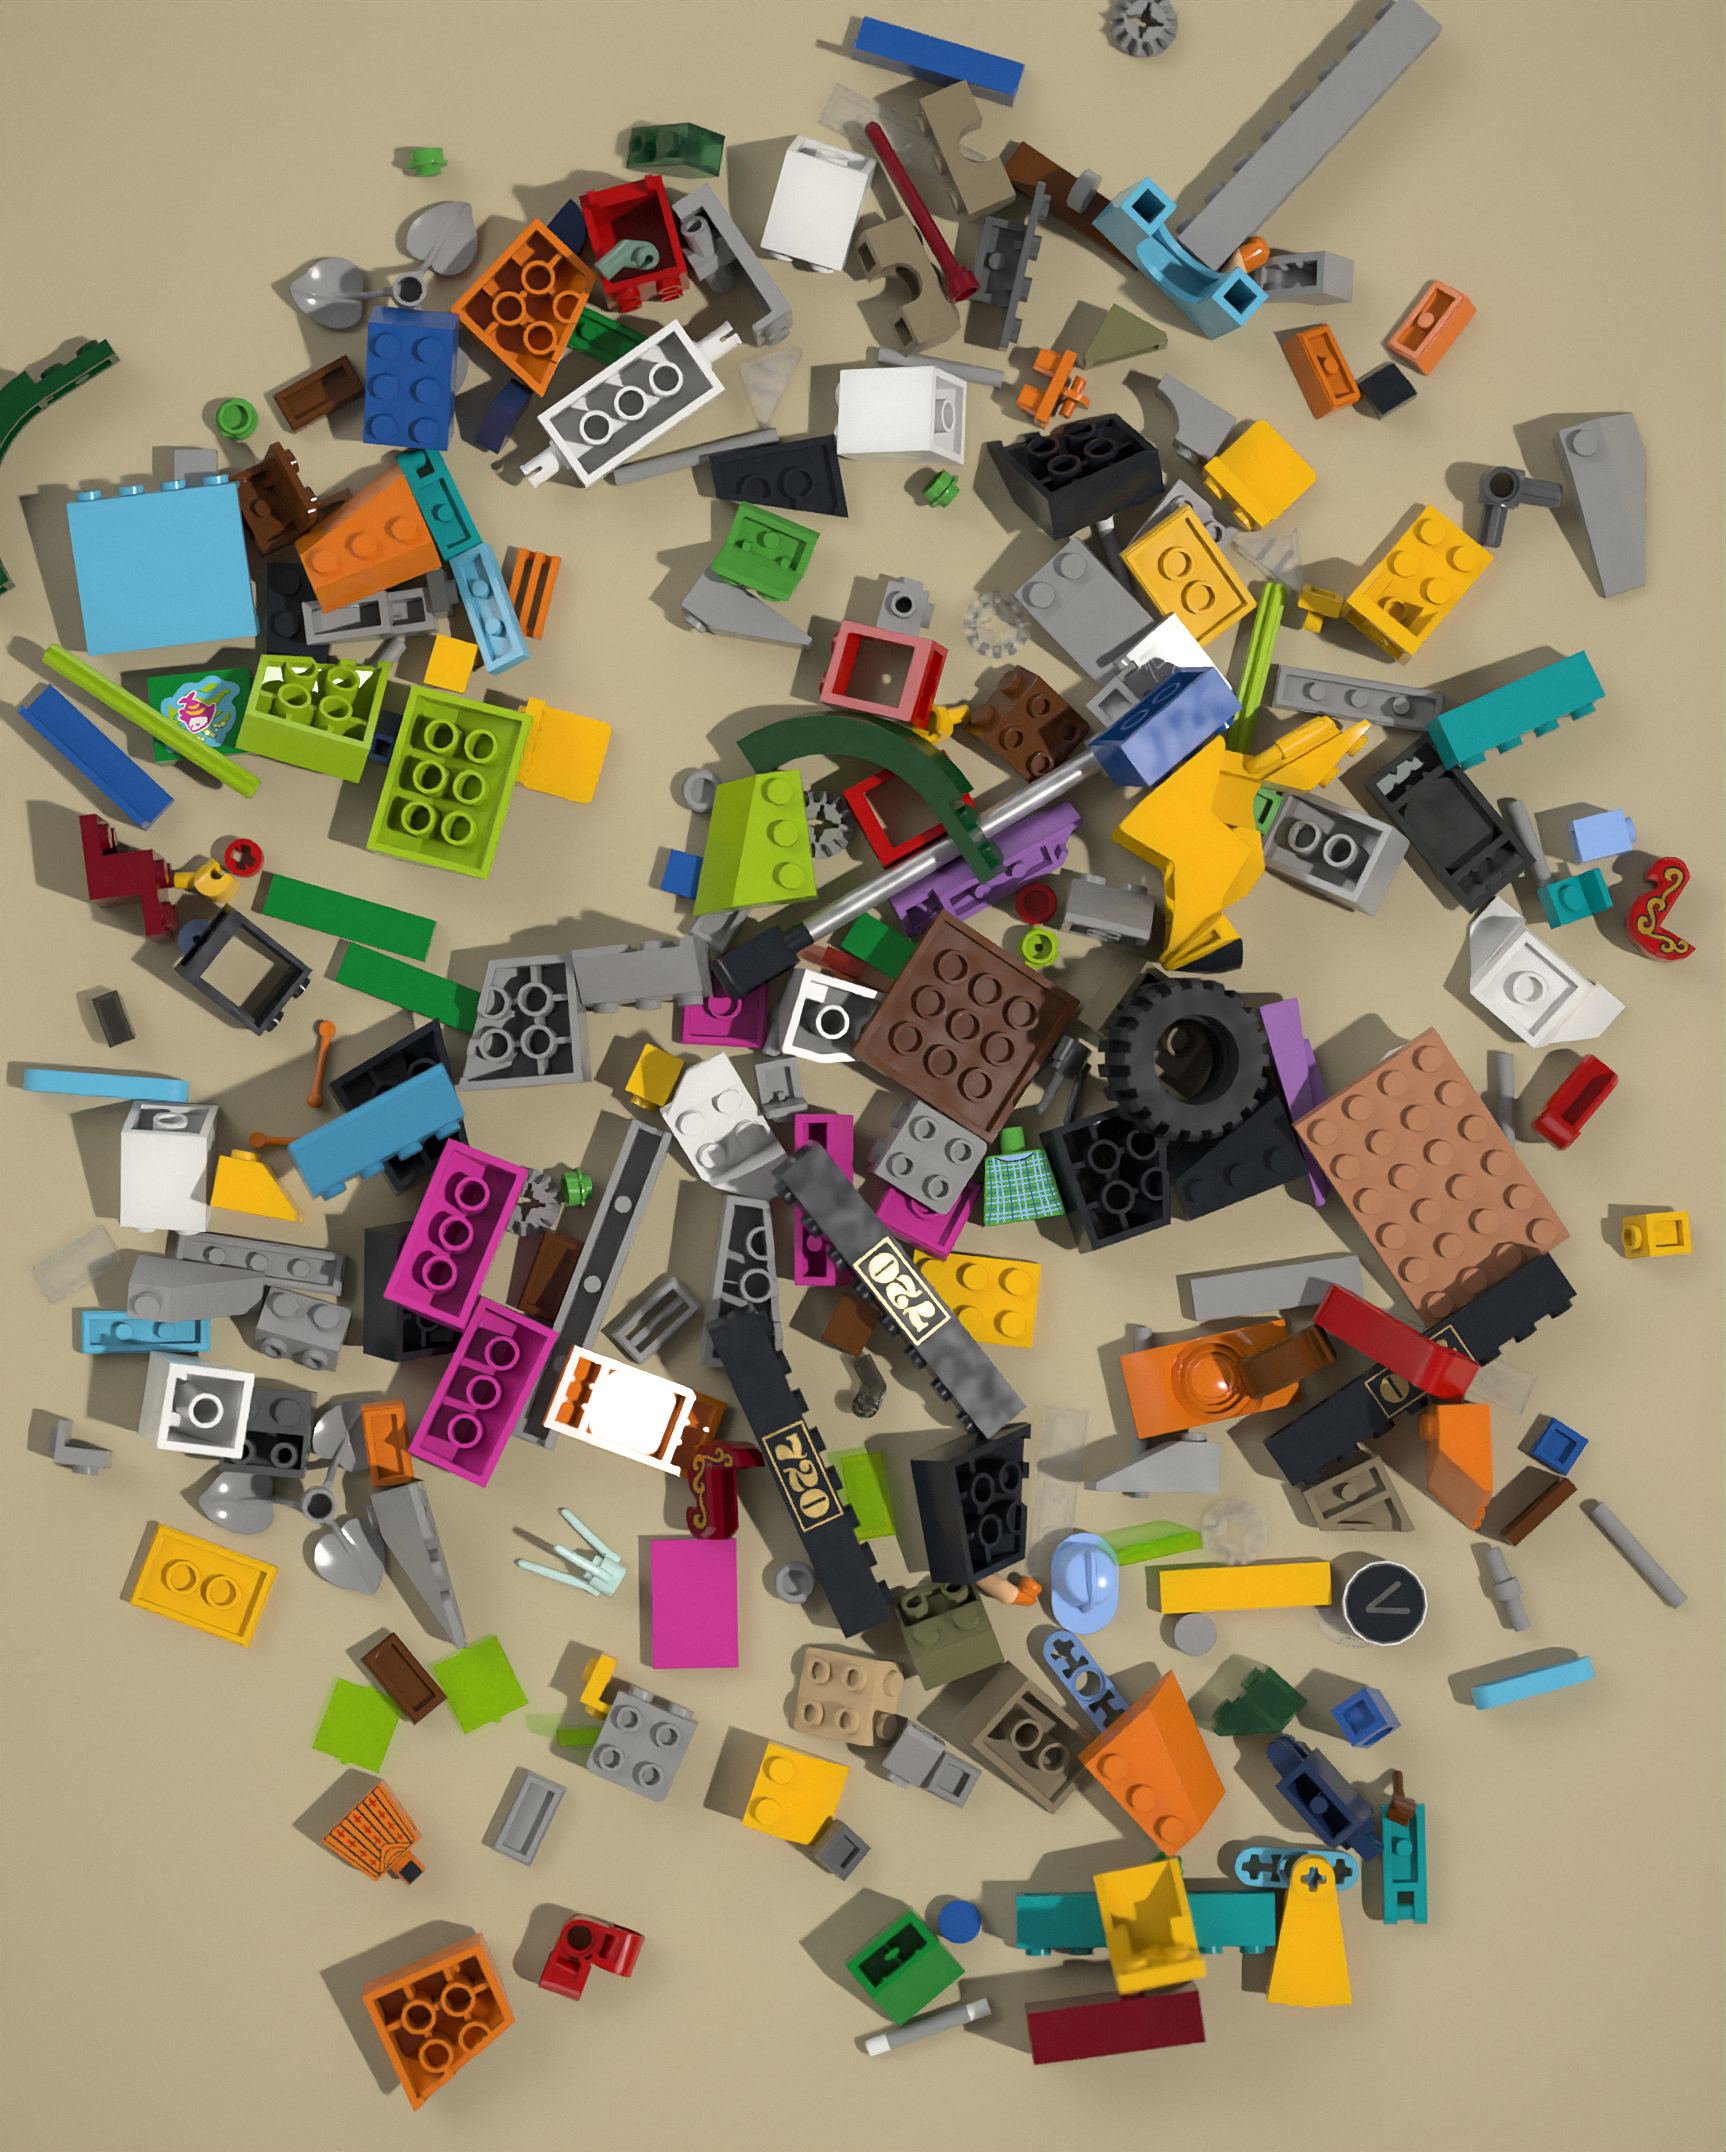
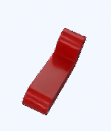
M1334 1282L1330 1284L1312 1318V1321L1415 1386L1455 1403H1461L1481 1366L1469 1357L1451 1348L1437 1344L1363 1297Z

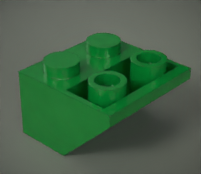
M912 1905L907 1907L845 1959V1966L872 1999L900 2027L966 1972Z

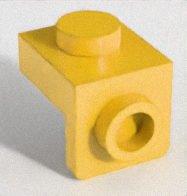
M605 1652L601 1654L599 1660L593 1657L590 1658L580 1679L587 1683V1686L579 1700L587 1704L585 1712L603 1721H606L613 1703L602 1699L601 1696L619 1660Z

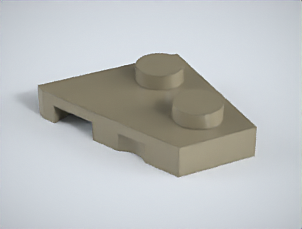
M1379 1455L1301 1491L1320 1531L1411 1532L1415 1530Z

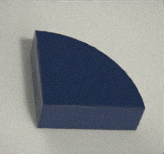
M570 198L546 227L579 257L585 245L586 226L581 210Z

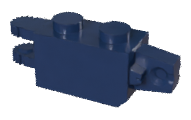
M1286 1732L1285 1734L1281 1733L1269 1744L1265 1752L1267 1753L1266 1758H1269V1762L1273 1763L1272 1766L1283 1777L1275 1785L1277 1790L1328 1846L1335 1849L1341 1845L1346 1851L1352 1847L1367 1863L1370 1862L1385 1847L1372 1830L1376 1826L1370 1817L1374 1810L1317 1747L1309 1753L1300 1741L1295 1740L1296 1737H1293L1292 1734L1288 1735Z

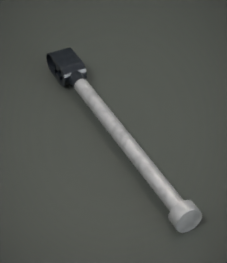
M1103 731L1083 742L1084 752L980 813L981 825L979 827L987 839L1099 772L1104 778L1108 777L1107 772L1087 746L1102 734ZM947 833L783 932L779 924L765 930L713 962L710 968L731 1002H736L789 971L791 967H795L801 962L797 955L800 951L962 854Z

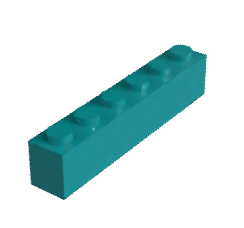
M1271 1889L1185 1890L1197 1947L1201 1954L1222 1953V1946H1239L1240 1953L1258 1954L1265 1953V1946H1275V1894ZM1096 1891L1015 1892L1017 1949H1025V1955L1048 1956L1051 1955V1948H1068V1955L1086 1956L1093 1955L1094 1948H1107Z

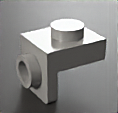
M785 1054L752 1061L760 1110L767 1119L773 1118L774 1122H788L795 1120V1114L808 1111L807 1101L803 1098L796 1056Z
M61 1419L59 1420L58 1427L51 1428L48 1451L54 1453L53 1462L73 1465L72 1473L98 1476L99 1468H110L112 1451L70 1446L73 1420Z

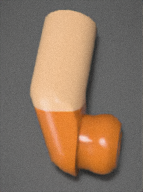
M1259 236L1247 239L1245 244L1233 253L1220 273H1226L1239 266L1248 274L1264 265L1270 254V249L1265 239Z
M997 1573L976 1582V1586L1001 1603L1029 1607L1037 1602L1035 1598L1042 1591V1586L1028 1576L1022 1577L1018 1587Z

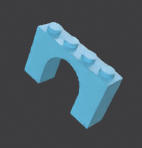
M1147 176L1119 192L1092 224L1211 341L1242 327L1269 295L1239 266L1226 273H1219L1205 267L1190 256L1172 237L1164 223L1178 206Z

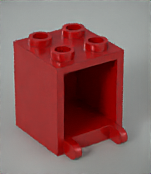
M653 174L644 175V179L596 192L595 189L586 191L587 194L579 196L596 263L624 239L649 242L656 247L659 253L658 264L649 270L623 267L609 281L599 272L609 311L618 309V313H629L642 308V302L658 298L659 302L664 303L684 296L683 291L690 289L688 272L661 174L653 176Z

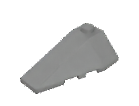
M1633 413L1600 417L1559 430L1552 438V443L1604 598L1645 586L1646 452Z
M791 967L779 1006V1051L817 1063L863 1062L851 1054L849 1050L885 994L808 969Z
M424 1480L371 1495L373 1504L366 1505L372 1529L380 1528L382 1538L456 1648L460 1649L468 1646V1639Z

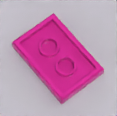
M736 1538L728 1540H651L653 1669L739 1667Z

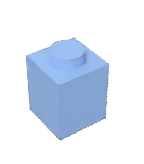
M1622 809L1573 820L1567 824L1577 866L1627 854L1632 850L1631 842L1636 841L1632 819L1630 817L1624 818Z

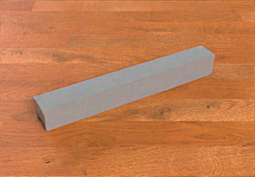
M637 1119L632 1120L552 1328L559 1333L558 1338L512 1432L514 1437L554 1451L560 1432L541 1425L572 1344L589 1351L593 1349L675 1136L673 1133Z

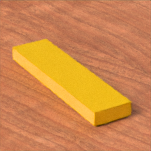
M1329 1561L1159 1571L1161 1614L1332 1604Z

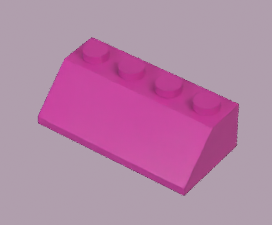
M448 1138L383 1298L424 1319L464 1334L528 1179V1170Z
M482 1296L410 1444L408 1452L486 1488L559 1333L507 1306Z

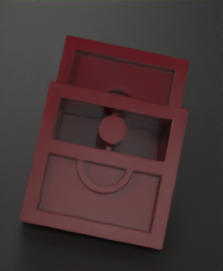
M97 814L79 816L89 901L101 908L142 903L146 937L156 943L174 941L173 930H179V916L176 904L171 905L168 897V888H174L171 863H166L164 857L153 849L112 854L118 853V839L115 827L110 828L109 823Z

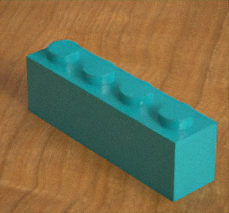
M1583 650L1441 714L1425 726L1446 770L1448 771L1460 765L1464 772L1487 761L1484 756L1487 752L1497 748L1499 754L1502 755L1521 746L1523 742L1520 737L1534 731L1536 738H1539L1560 728L1557 721L1570 715L1574 722L1595 712L1594 703L1606 695Z

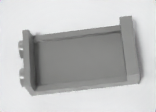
M705 183L673 204L674 224L680 233L681 226L686 220L693 216H703L711 230L715 228L718 230L735 255V260L730 263L766 315L752 325L753 341L759 348L767 343L769 347H773L790 335L788 328L793 326L792 308L708 183Z

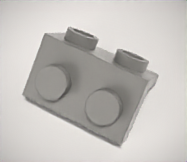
M271 1286L256 1326L254 1348L271 1358H286L303 1363L312 1370L335 1372L339 1353L352 1319L353 1310Z

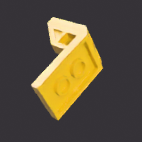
M1429 504L1381 563L1372 570L1346 600L1341 608L1340 615L1404 667L1495 557Z
M1177 1857L1092 1874L1113 1976L1120 1994L1207 1976L1204 1959L1197 1947L1191 1913Z

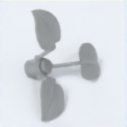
M468 202L442 204L426 211L412 223L406 237V248L412 257L424 262L416 273L407 272L399 275L392 287H385L384 289L371 292H361L364 286L362 272L351 261L335 257L324 259L314 264L290 285V293L294 301L313 321L333 329L348 328L359 322L363 313L361 300L391 296L393 302L399 308L422 310L420 305L427 292L426 284L422 277L430 265L440 275L453 276L465 271L476 256L477 234L471 205ZM460 328L458 334L455 394L459 391L465 380L469 362L468 344Z
M371 1398L348 1400L333 1407L320 1418L312 1436L313 1449L320 1457L331 1459L332 1461L323 1485L307 1489L301 1500L271 1496L273 1482L268 1475L223 1471L199 1497L200 1507L219 1526L231 1532L245 1535L260 1533L271 1526L274 1520V1511L271 1504L302 1509L308 1520L314 1523L326 1522L334 1532L322 1536L315 1547L314 1561L319 1574L336 1587L374 1595L381 1583L385 1566V1551L380 1533L377 1529H372L370 1522L357 1517L348 1520L340 1528L333 1519L337 1510V1502L330 1490L339 1464L350 1472H361L369 1468L361 1404L375 1401Z

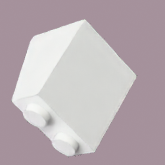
M798 135L787 149L760 247L769 249V255L780 260L793 261L795 257L810 262L809 267L819 272L831 274L834 270L841 271L848 259L878 159Z
M935 366L840 370V383L837 384L835 391L836 402L839 406L838 424L834 429L837 454L853 461L964 465L967 381Z
M134 1100L121 1131L120 1227H132L134 1231L142 1233L153 1232L157 1229L174 1230L180 1235H195L199 1232H206L212 1215V1206L210 1204L214 1187L219 1106Z
M151 1350L138 1435L158 1449L241 1459L255 1374L191 1355Z

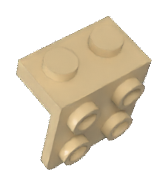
M815 1647L808 1648L805 1652L793 1721L794 1729L798 1732L861 1746L890 1747L891 1738L897 1726L895 1715L898 1697L904 1685L902 1675L904 1663L893 1660L865 1658Z

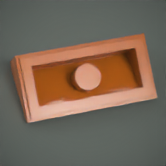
M1436 279L1386 346L1416 370L1428 376L1473 317L1476 308L1468 296Z
M1328 323L1300 332L1282 344V350L1315 419L1324 418L1363 399Z

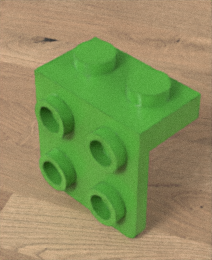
M742 501L727 540L713 559L710 569L717 573L722 581L731 585L739 586L743 584L757 590V594L768 601H789L804 578L821 533Z

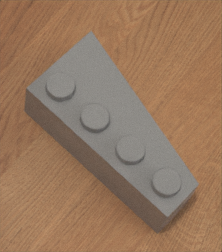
M722 1195L698 1357L699 1364L724 1368L705 1323L750 1303L753 1304L757 1313L765 1310L775 1334L769 1336L768 1339L774 1352L783 1350V1331L780 1320L779 1289L776 1278L770 1201Z

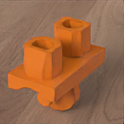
M1041 349L1032 371L1052 380L1047 392L1045 393L1025 384L1016 402L1017 408L1034 418L1033 425L1045 430L1059 399L1064 402L1058 414L1066 419H1070L1075 407L1088 409L1091 400L1082 394L1087 380L1076 376L1071 387H1065L1076 364L1077 353L1066 349L1063 355L1056 351Z

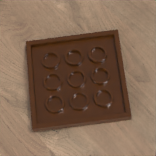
M942 908L936 912L849 1052L962 1128L985 1141L986 1144H992L1081 1001Z

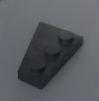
M834 434L709 457L717 499L737 502L745 501L750 504L849 518Z

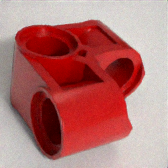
M572 1915L562 1925L554 1949L550 1952L538 1987L578 2002L585 1987L592 1966L590 1965L591 1963L605 1971L630 1978L645 1936L632 1929L613 1923L609 1924L588 1915ZM583 1925L589 1928L592 1933L590 1942L584 1946L573 1945L567 1936L572 1927Z

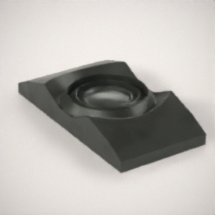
M1428 731L1363 783L1390 822L1401 834L1411 841V845L1420 854L1435 877L1470 915L1537 861L1466 773L1463 772L1461 767L1457 766L1448 771L1446 770Z

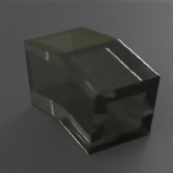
M117 990L92 999L110 1048L136 1038L137 1035L123 998Z

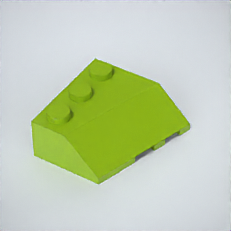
M261 654L235 748L359 784L370 751L392 661H377L375 669L374 666L356 665L355 659L339 658L338 664L317 663L312 657Z
M792 769L757 774L717 785L692 917L819 900L800 770Z

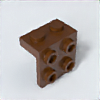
M279 441L270 444L261 463L228 478L229 482L239 480L238 494L242 521L262 558L293 544L309 532L317 518L316 510L319 509V503L313 490L309 486L304 487L297 475L299 466L295 456L290 449L284 450Z
M1017 664L1013 670L1003 675L998 683V688L988 700L980 704L973 711L971 720L963 729L975 740L993 749L1030 784L1062 765L1088 734L1090 726L1039 675Z

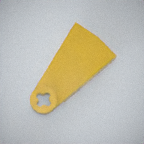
M1304 1855L1292 1867L1288 1890L1285 1891L1265 1991L1266 2002L1301 2007L1353 2004L1335 1875L1331 1863L1321 1855ZM1311 1867H1316L1319 1875L1325 1876L1324 1879L1317 1880L1316 1887H1309L1307 1880L1301 1879V1875H1307Z

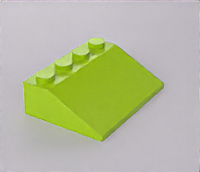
M412 684L366 848L384 857L489 881L534 716Z

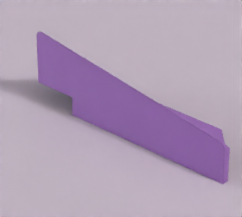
M1064 801L1013 823L988 838V841L993 840L1001 849L1004 855L1003 864L1007 870L981 885L964 857L960 855L888 898L887 901L909 938L927 927L938 909L943 908L961 921H964L1025 885L1062 866L1069 853L1066 843L1072 830L1082 826V818L1070 802Z
M1297 997L1258 1007L1255 1011L1259 1016L1260 1027L1265 1029L1267 1035V1054H1270L1273 1074L1289 1124L1308 1168L1309 1174L1305 1176L1315 1207L1325 1204L1332 1185L1291 1124L1324 1102L1327 1096L1309 1038L1303 1040Z

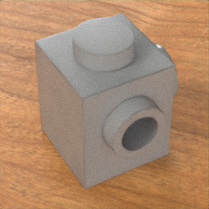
M899 577L898 582L889 580L876 627L913 636L919 635L921 627L929 629L935 604L928 603L930 591L923 590V583L911 578Z

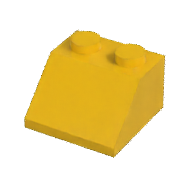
M232 1149L231 1157L220 1155L210 1206L304 1224L305 1214L272 1166L261 1163L262 1155Z
M769 1739L741 1825L784 1840L814 1846L831 1826L850 1766Z

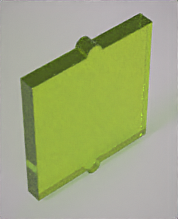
M497 1635L470 1649L467 1647L461 1648L460 1654L433 1666L465 1734L491 1721L499 1723L502 1720V1716L529 1703Z
M339 1678L313 1749L341 1759L343 1765L353 1763L379 1773L402 1711L389 1696L377 1692L375 1686L366 1688Z

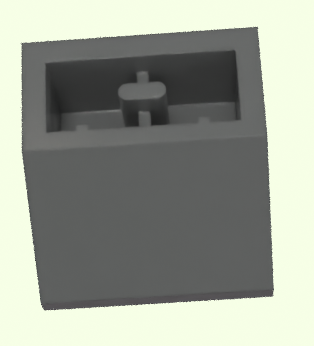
M253 1387L242 1457L239 1459L220 1456L219 1471L305 1479L314 1432L318 1393Z

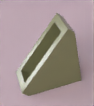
M1113 303L1084 354L1082 362L1084 370L1166 349L1168 342L1166 332Z

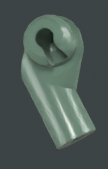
M624 239L616 244L594 266L609 281L623 267L643 270L654 268L659 262V253L656 247L649 242Z

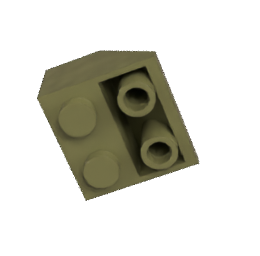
M935 1582L893 1598L895 1601L892 1604L925 1691L1005 1661L975 1583L961 1585Z

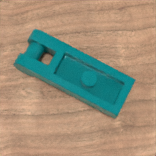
M420 449L409 455L406 451L395 456L445 562H449L450 559L483 543L439 450ZM431 463L435 472L420 479L416 469Z
M1416 1803V1812L1413 1817H1410L1407 1828L1386 1818V1812L1390 1804H1380L1381 1842L1385 1845L1382 1850V1917L1384 1925H1397V1920H1413V1924H1427L1425 1804ZM1412 1891V1903H1397V1892Z

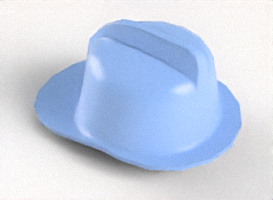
M1082 1532L1070 1535L1059 1544L1053 1554L1051 1565V1603L1053 1614L1062 1627L1076 1634L1086 1635L1098 1632L1109 1624L1116 1613L1119 1581L1116 1553L1108 1541L1097 1534Z

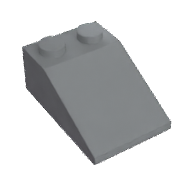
M1076 536L1013 594L1041 626L1102 688L1124 670L1118 671L1113 665L1114 660L1124 654L1159 624L1090 548Z
M1283 792L1281 796L1283 800L1266 836H1261L1265 868L1333 901L1374 917L1411 841L1391 825L1312 793L1294 795Z
M1082 873L1080 880L1072 878L1060 931L1142 950L1150 937L1155 897L1147 895L1148 888L1130 883H1123L1122 889L1105 886L1106 878Z

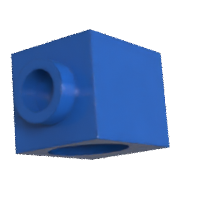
M1364 1687L1330 1710L1352 1747L1368 1749L1402 1726L1379 1689Z

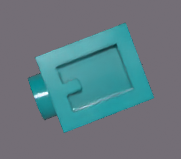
M1599 868L1588 870L1536 890L1551 930L1587 918L1613 906L1608 887Z

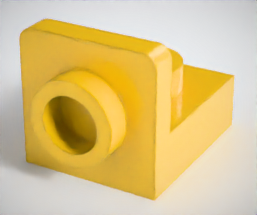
M1688 1211L1642 1214L1622 1218L1623 1229L1621 1239L1625 1247L1627 1259L1692 1253Z

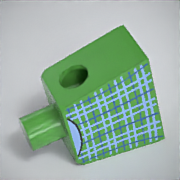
M1023 1126L1001 1129L998 1134L1001 1155L984 1158V1227L1065 1215L1064 1205L1045 1149L1026 1150Z

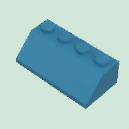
M440 1063L288 1144V1156L312 1200L322 1196L324 1201H328L346 1191L347 1188L344 1183L360 1176L362 1181H365L385 1170L382 1163L396 1155L402 1161L423 1149L421 1142L434 1135H436L438 1140H442L461 1129L458 1122L464 1120L465 1112L445 1068Z

